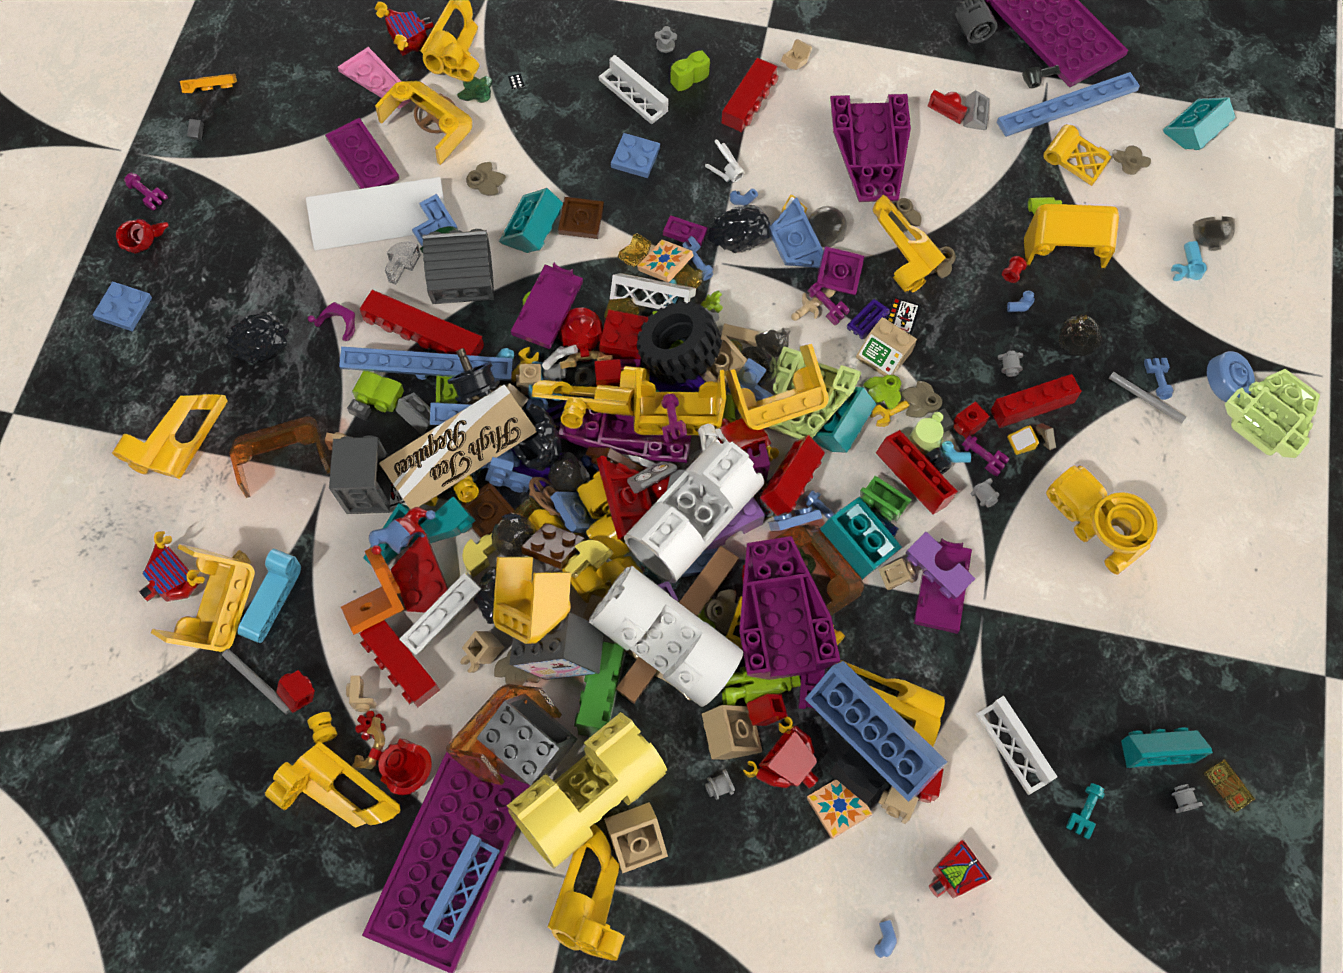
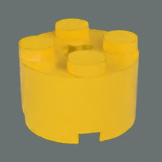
M599 471L594 474V479L582 484L577 489L580 499L593 519H600L602 514L610 511Z
M610 511L586 530L591 540L601 542L614 552L609 558L611 560L621 555L625 556L631 551L625 543L624 537L618 540Z

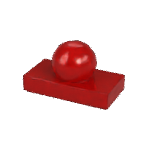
M936 90L931 93L928 107L961 124L967 111V107L961 104V96L953 91L945 95Z

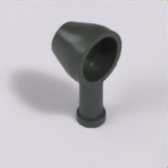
M1058 65L1045 69L1032 67L1025 70L1022 76L1027 86L1032 89L1041 85L1042 77L1053 74L1058 75L1060 70Z
M588 367L577 369L574 374L575 382L572 386L591 387L596 380L594 371ZM581 373H585V377L583 379H580ZM562 394V396H571V397L574 396V395Z

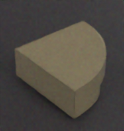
M1043 423L1036 425L1038 436L1042 435L1045 440L1043 445L1049 450L1056 448L1053 428Z

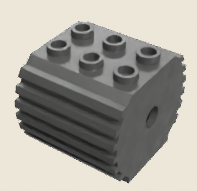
M472 229L468 232L453 230L450 233L430 232L427 235H423L425 280L432 304L494 300L492 258L487 230Z

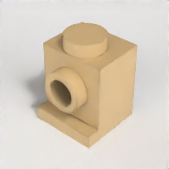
M891 786L888 791H883L878 803L882 805V808L886 809L885 812L895 818L900 816L902 817L901 822L906 824L910 820L919 798L915 797L908 802Z

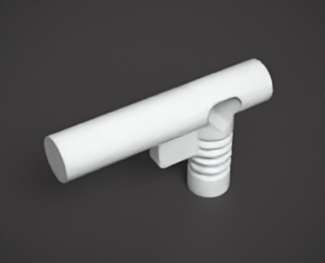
M577 346L558 347L543 362L542 367L548 370L559 358L577 353Z

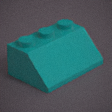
M1230 98L1197 99L1163 129V132L1184 149L1200 150L1204 148L1211 139L1215 138L1222 129L1228 127L1229 123L1236 118Z
M548 188L523 195L499 242L525 253L539 251L544 246L547 234L553 228L552 224L560 215L563 202Z
M855 387L853 393L812 439L819 446L831 452L847 453L862 430L866 420L871 415L876 402L864 387Z
M860 496L830 517L820 528L862 580L902 548Z
M1188 728L1174 729V732L1158 729L1151 731V734H1143V731L1129 732L1128 736L1121 740L1127 768L1191 764L1213 753L1212 748L1198 730L1189 731Z

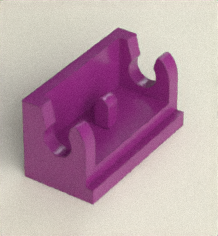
M764 443L759 444L760 456L754 457L751 448L748 449L747 454L754 463L752 467L756 474L761 473L763 479L767 480L770 462Z

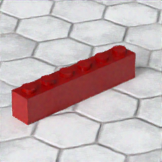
M373 289L359 308L366 323L378 325L386 332L399 334L403 339L415 341L421 347L436 350L437 353L457 355L456 351L464 348L466 355L479 356L484 348L482 336Z

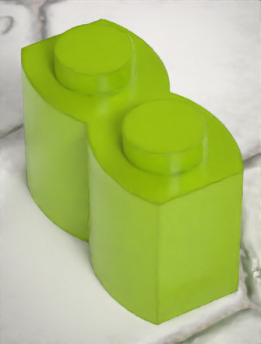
M696 51L690 54L687 59L675 62L671 66V84L677 91H683L691 87L693 83L705 80L709 75L710 59L703 51Z
M370 371L362 372L352 390L355 400L366 405H374L381 412H393L398 399L401 398L404 392L401 383L381 377Z

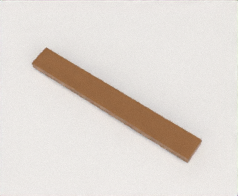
M720 546L679 603L698 617L739 561V557ZM638 657L615 690L635 704L658 670L641 657Z

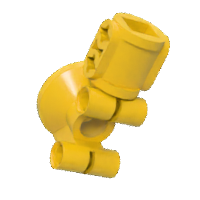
M1075 465L1061 474L1046 491V495L1051 503L1068 520L1079 522L1074 526V532L1080 540L1088 542L1097 535L1103 544L1115 550L1104 561L1108 570L1113 574H1120L1150 549V543L1157 533V519L1153 509L1142 498L1123 492L1107 496V491L1103 485L1085 467H1076ZM1115 525L1120 527L1123 530L1124 535H1121L1118 532H1116L1112 526Z

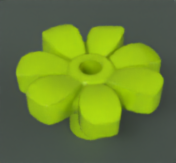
M718 290L713 292L711 296L708 294L705 299L706 301H703L701 306L707 308L708 311L714 309L719 313L723 309L719 304L721 301L719 298L722 293Z

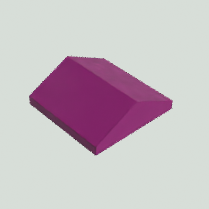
M825 246L818 268L817 284H821L826 289L856 295L864 256Z

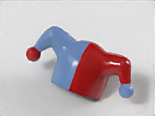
M414 507L404 517L393 520L388 527L370 532L368 539L372 546V553L379 555L382 551L379 544H388L391 549L399 554L401 552L400 548L407 547L416 534L421 537L427 535L418 522L422 517H427L430 520L434 519L435 512Z

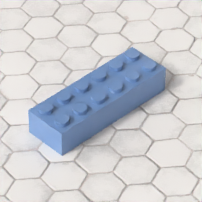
M844 661L833 665L805 698L908 802L919 795L947 763L923 737Z

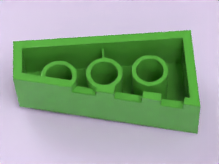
M603 641L600 673L585 675L584 682H586L585 691L581 692L579 700L581 706L574 722L578 735L591 737L610 721L616 693L615 689L618 684L624 657V648L618 644Z

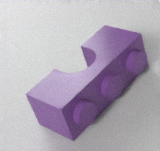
M754 497L749 500L705 550L725 545L726 540L739 531L746 534L763 525L765 514Z
M925 532L906 551L908 555L907 560L915 567L919 565L925 571L923 575L931 583L935 581L941 587L939 591L946 598L952 597L955 600L975 578L960 563L949 571L939 569L935 564V555L942 546L929 533Z

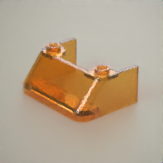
M301 417L240 435L234 439L230 450V457L237 485L246 498L251 496L242 464L249 462L254 455L298 442L304 445L316 442L320 459L327 474L330 473L331 468L320 429L313 417Z
M818 525L794 526L776 537L792 536L797 548L805 546L830 577L831 581L827 586V593L832 602L827 604L826 607L831 616L862 594L864 589L863 581L824 535Z
M506 684L497 689L449 742L446 751L455 761L481 781L503 785L505 781L499 774L500 764L496 761L498 757L483 745L477 737L505 700L522 694L528 695L552 717L560 718L562 716L561 712L541 687Z

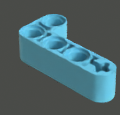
M272 549L268 553L265 561L268 573L238 627V635L258 643L263 642L301 571V565L296 557L277 549Z

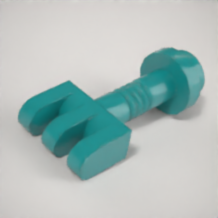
M1091 783L1090 787L1087 786L1085 792L1089 795L1080 815L1076 813L1071 814L1066 825L1067 829L1071 830L1076 822L1078 825L1075 833L1080 835L1083 828L1086 827L1084 837L1087 839L1091 837L1096 824L1089 821L1097 799L1104 798V788L1094 783Z

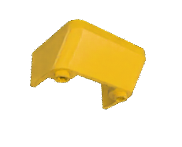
M420 81L395 83L375 105L379 122L382 124L402 101L408 99L439 119V128L446 134L435 147L437 163L441 165L472 130V118Z
M1044 204L1039 206L1024 236L1027 265L1031 264L1035 254L1048 255L1054 250L1055 246L1094 247V254L1100 257L1101 268H1106L1115 252L1119 224L1118 209L1114 206Z
M812 344L800 346L806 367L798 369L794 373L793 384L795 389L756 401L754 393L750 389L740 387L735 369L724 371L733 402L750 429L760 430L823 409L827 405L829 397Z
M636 369L634 384V431L637 434L663 435L662 427L669 425L667 409L662 407L661 401L663 396L667 394H674L679 400V405L675 408L677 421L682 420L686 424L687 435H699L698 429L705 424H712L715 429L721 427L726 402L724 370H719L718 382H705L699 387V392H656V386L653 383L641 381L640 369Z
M179 544L178 549L193 557H197L196 566L198 570L204 574H209L206 588L196 618L190 616L181 618L177 622L174 632L152 629L151 634L166 643L223 652L229 649L234 642L255 575L254 568L244 561L212 551Z
M497 557L493 608L494 625L499 630L525 644H535L565 619L570 612L571 573H533L532 581L533 557Z

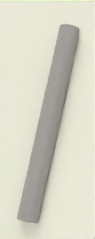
M1113 372L1109 377L1113 382L1182 424L1186 416L1117 373Z
M226 649L222 653V656L281 711L286 715L291 712L278 694L232 651Z

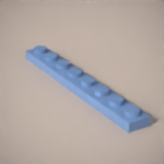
M1131 72L1001 116L998 118L997 124L1005 137L1136 92L1140 85Z
M341 346L340 369L454 377L464 371L459 360L460 358L455 354ZM466 355L472 367L491 362L493 366L490 369L495 379L511 381L512 358Z

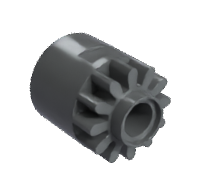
M965 0L961 2L960 7L956 8L958 12L955 13V16L970 43L983 42L995 33L997 22L984 0Z

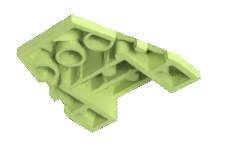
M783 347L775 365L776 381L773 384L774 395L795 389L793 375L798 369L806 367L800 351ZM818 363L829 397L827 405L823 409L769 426V429L798 440L807 435L813 438L853 393L861 371L843 365L836 369Z
M1286 369L1267 376L1259 383L1257 381L1252 383L1248 390L1251 391V395L1247 394L1243 388L1238 389L1225 403L1227 414L1232 417V429L1266 455L1272 456L1278 452L1283 457L1296 458L1309 443L1308 433L1313 427L1311 420L1316 414L1320 394Z

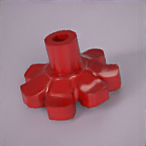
M368 711L366 717L363 715L358 717L357 721L361 725H357L355 730L359 734L362 733L361 738L368 741L370 736L375 740L374 735L367 733V730L371 727L373 717L380 718L381 731L384 732L386 730V725L381 723L384 717L380 713L375 716L374 711Z

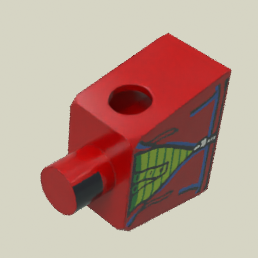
M961 840L933 868L932 871L938 879L932 882L929 888L937 898L947 891L954 899L988 882L992 878L965 841Z

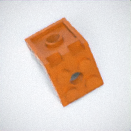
M372 547L364 552L382 586L341 606L353 635L404 610L397 596L401 591L381 553L379 555L372 553Z

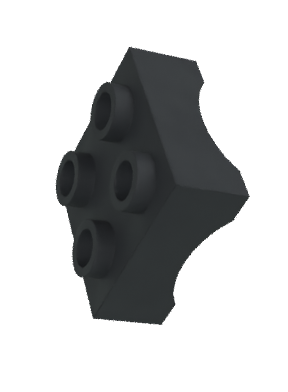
M853 746L839 759L829 773L866 805L886 782V779Z

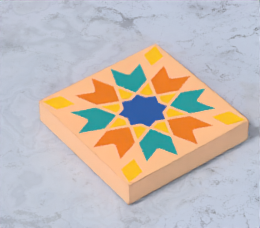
M661 240L637 267L640 272L669 283L694 255L689 249Z
M838 780L832 781L807 796V800L831 839L872 816L869 807Z

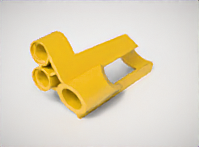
M449 0L420 50L423 53L425 66L432 73L441 74L444 72L450 77L466 82L473 80L480 67L477 60L468 51L478 29V26L472 20L473 11L469 0ZM454 9H458L464 18V27L457 39L449 32L442 31Z
M882 195L874 204L873 213L909 262L894 272L893 279L904 292L911 291L913 293L925 284L926 280L924 278L946 257L925 232L911 226L890 199ZM891 210L916 240H909L889 217L888 214Z
M625 366L624 371H621L620 387L598 385L597 387L571 386L563 381L540 380L533 385L532 397L560 400L578 398L585 402L588 409L595 412L634 416L636 369H640L641 381H649L650 372L649 369ZM555 393V394L588 396V397H594V399H593V398H582V397H571V396H560V395H552V394Z
M220 394L182 395L177 399L145 443L131 435L123 434L112 454L118 459L127 462L128 466L138 473L146 475L148 470L180 479L228 402L225 395ZM190 410H211L192 441L180 443L175 439V433Z
M546 509L534 510L527 519L528 524L535 533L545 523L570 532L558 515L551 516ZM574 533L578 536L583 537L581 533ZM621 555L608 563L604 562L598 569L590 564L577 578L571 576L570 582L585 603H588L592 594L604 598L614 581L626 567L630 568L633 566L642 574L643 571L631 556L624 557ZM566 563L563 569H561L563 572H566L565 568L568 564Z
M845 662L855 673L900 691L898 697H895L870 686L899 715L913 721L911 727L934 747L941 725L940 718L945 705L943 696L905 680L885 679Z
M320 741L303 754L293 766L289 762L281 765L273 776L275 781L265 792V796L283 810L290 807L299 794L304 792L355 828L364 824H380L400 813V804ZM339 774H345L378 800L379 803L361 810L334 788L333 781Z
M593 824L590 826L593 836L572 855L547 927L552 930L553 936L561 944L572 950H581L592 956L616 961L618 960L625 935L623 936L621 933L610 929V925L606 924L620 865L611 855V848L606 836L597 825ZM587 847L594 851L601 864V871L592 898L574 892V882Z

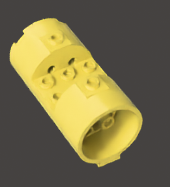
M621 712L584 742L586 755L555 781L548 775H543L507 805L509 814L518 828L540 856L554 869L593 836L590 829L591 825L598 822L604 814L617 806L621 800L630 805L666 774L667 768L651 742L648 743L640 734L641 731L635 726L634 722Z

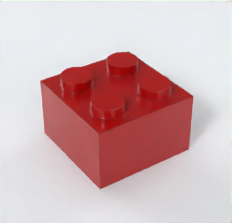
M608 310L599 345L600 352L605 355H612L613 359H640L641 365L642 359L638 354L637 338L639 331H642L643 323L648 321V317Z

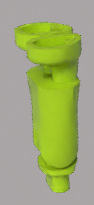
M740 667L739 672H734L723 687V705L735 706L736 701L740 698H744L745 703H748L766 694H781L785 691H791L793 687H800L799 676L773 680L747 676L746 667ZM741 683V687H729L733 684Z

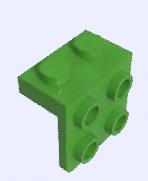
M877 476L873 477L866 488L862 487L860 490V498L870 509L876 508L881 512L880 515L888 521L893 519L897 522L911 502L909 497Z

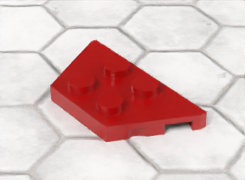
M600 456L596 460L618 540H620L652 507L647 488L634 494L627 482L628 478L638 474L639 471L629 469L621 463L613 464L607 461V457Z
M427 535L425 537L419 536L390 569L401 591L400 595L408 612L425 613L448 590Z

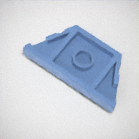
M795 198L769 227L770 236L785 265L819 268L823 249L798 198Z

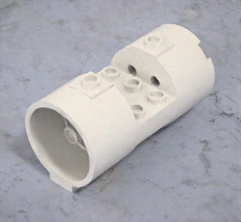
M718 439L713 440L624 536L625 543L637 559L650 571L669 583H675L764 485L762 474H756L752 467L754 463L749 458V455L736 444L727 441L721 444Z
M633 566L630 568L626 567L614 581L602 602H599L589 619V623L626 651L629 649L661 672L667 682L701 707L707 705L723 689L737 669L743 656L741 648L686 609Z

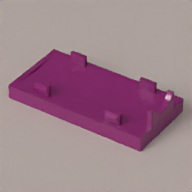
M360 118L325 135L326 140L359 189L390 185L400 180L399 174Z
M555 262L553 267L545 264L511 330V335L550 349L583 283V278L573 275V269H563L556 265Z
M941 538L938 543L942 548L935 555L936 566L941 570L949 571L960 563L969 572L972 549L963 547L964 543H951ZM922 570L913 624L958 634L966 589L955 600L952 597L948 599L939 591L941 587L935 581L931 583L923 575L925 571Z

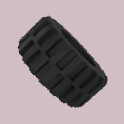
M680 301L678 304H668L667 307L658 309L654 315L651 314L648 317V321L643 323L642 331H639L637 338L638 354L651 374L662 382L674 384L676 381L678 383H685L688 379L694 380L697 378V375L704 374L707 371L706 369L714 364V359L718 357L719 349H721L722 345L720 331L709 312L701 305ZM689 336V338L681 345L669 349L670 346L677 340Z

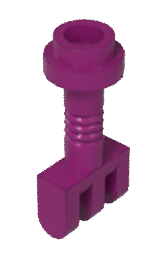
M127 174L124 179L126 186L129 189L136 188L146 196L143 199V203L152 211L156 209L152 202L158 206L162 204L158 197H161L164 201L168 199V196L158 187L151 191L140 182L141 177L139 175Z
M815 283L808 290L809 296L811 298L816 296L830 312L825 317L833 325H837L839 320H842L845 315L850 313L849 308L842 301L835 305L821 291L823 286Z
M674 394L663 396L661 404L663 408L667 409L669 425L662 427L665 442H670L671 435L675 440L679 438V433L682 437L686 436L687 430L686 424L682 420L677 421L675 408L679 405L678 398Z
M969 435L962 443V446L965 447L964 450L968 451L971 449L989 462L985 469L994 476H998L1000 470H1003L1005 467L1004 464L1008 463L1009 458L999 450L992 455L975 442L977 437Z

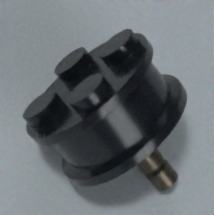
M462 348L456 351L464 371L447 380L448 384H452L456 391V401L464 404L471 401L472 397L477 395L479 397L486 396L492 390L498 388L500 381L494 378L490 369L493 366L491 362L472 367L468 356H466L465 349Z

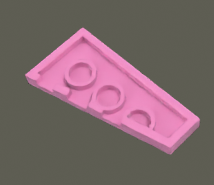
M369 47L338 66L340 73L381 98L395 83L402 82ZM408 99L406 101H402V103L397 108H402L403 106L411 102V100Z

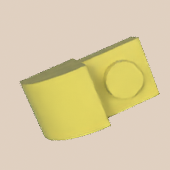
M495 531L490 535H484L477 545L470 539L464 546L463 562L466 571L472 576V579L490 566L488 556L502 546L500 537Z
M582 541L575 546L580 554H576L569 559L565 570L570 572L572 577L577 578L590 564L598 569L614 552L599 541Z

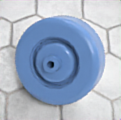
M1228 351L1212 358L1208 363L1207 379L1212 391L1219 399L1227 402L1240 388H1243L1247 394L1251 395V391L1248 390L1249 386L1255 382V376L1250 364L1241 354Z

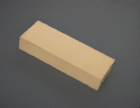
M725 323L721 336L725 334L729 340L756 346L759 336L758 331Z

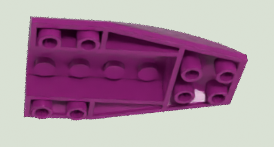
M888 94L885 103H850V95L830 96L833 133L858 201L876 202L882 195L887 196L890 201H898L911 131L908 95Z
M587 408L580 427L575 429L568 428L561 422L559 429L560 438L585 448H611L620 454L637 456L646 460L689 462L692 435L684 437L679 435V438L675 440L671 435L670 442H665L663 435H640L634 431V416L599 413Z
M792 536L747 543L740 638L747 676L773 680L813 674L840 662L831 615Z

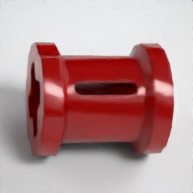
M1019 256L1011 257L1009 266L1002 272L1003 278L1008 282H1018L1020 273L1027 267V262Z

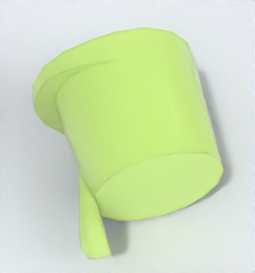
M935 412L932 418L921 419L908 438L924 456L931 450L940 448L942 445L944 432L940 422L943 420V414L940 412Z

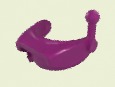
M336 302L327 306L318 318L315 319L313 315L308 316V321L314 322L316 327H319L329 317L342 316L346 323V330L342 337V340L345 342L349 341L355 332V313Z

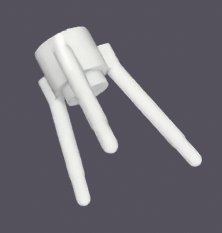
M716 139L715 144L729 162L724 168L726 172L724 174L709 164H705V167L721 176L726 182L731 180L735 183L744 176L745 172L738 165L726 144L722 143L721 145Z
M705 424L698 429L703 451L715 439L720 438L723 443L725 441L729 442L722 434L721 429H715L712 424Z

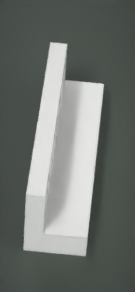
M616 55L610 58V68L599 76V81L651 124L668 112V98ZM613 74L618 78V81H609L607 78ZM620 87H629L631 92H622ZM633 98H642L644 103H635ZM646 109H655L657 113L651 116L646 112Z
M618 273L614 274L612 278L610 299L660 309L661 307H667V303H673L672 300L677 296L684 297V302L686 303L690 302V298L695 296L696 288ZM618 284L624 285L628 291L625 296L616 295ZM638 289H643L647 297L643 300H638L634 292ZM656 293H662L667 301L663 304H657L653 298Z
M468 572L464 573L400 640L415 655H418L482 588L472 579Z
M1004 696L976 714L1028 795L1057 778V775ZM994 710L999 718L998 725L990 724L984 715ZM1000 731L1009 733L1012 738L1011 746L1000 741ZM1013 751L1023 754L1025 757L1024 766L1015 764L1012 759ZM1027 771L1035 773L1040 783L1031 787L1026 780Z

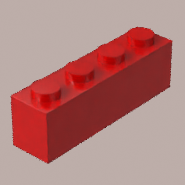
M757 57L723 109L722 124L740 132L750 125L754 112L757 113L761 107V101L768 97L770 87L775 86L779 77L777 75L778 66Z
M1073 374L998 398L990 411L999 428L1073 404L1082 391Z
M900 430L887 436L876 451L880 459L932 515L946 508L958 491Z
M809 435L793 443L760 496V499L777 516L794 510L797 505V499L805 492L806 484L813 479L814 476L812 474L822 464L821 459L825 452Z
M385 620L359 633L363 639L360 642L367 653L371 651L376 656L374 661L381 670L387 669L390 673L387 677L395 687L400 685L404 690L401 695L409 705L414 703L418 708L440 691L436 682Z

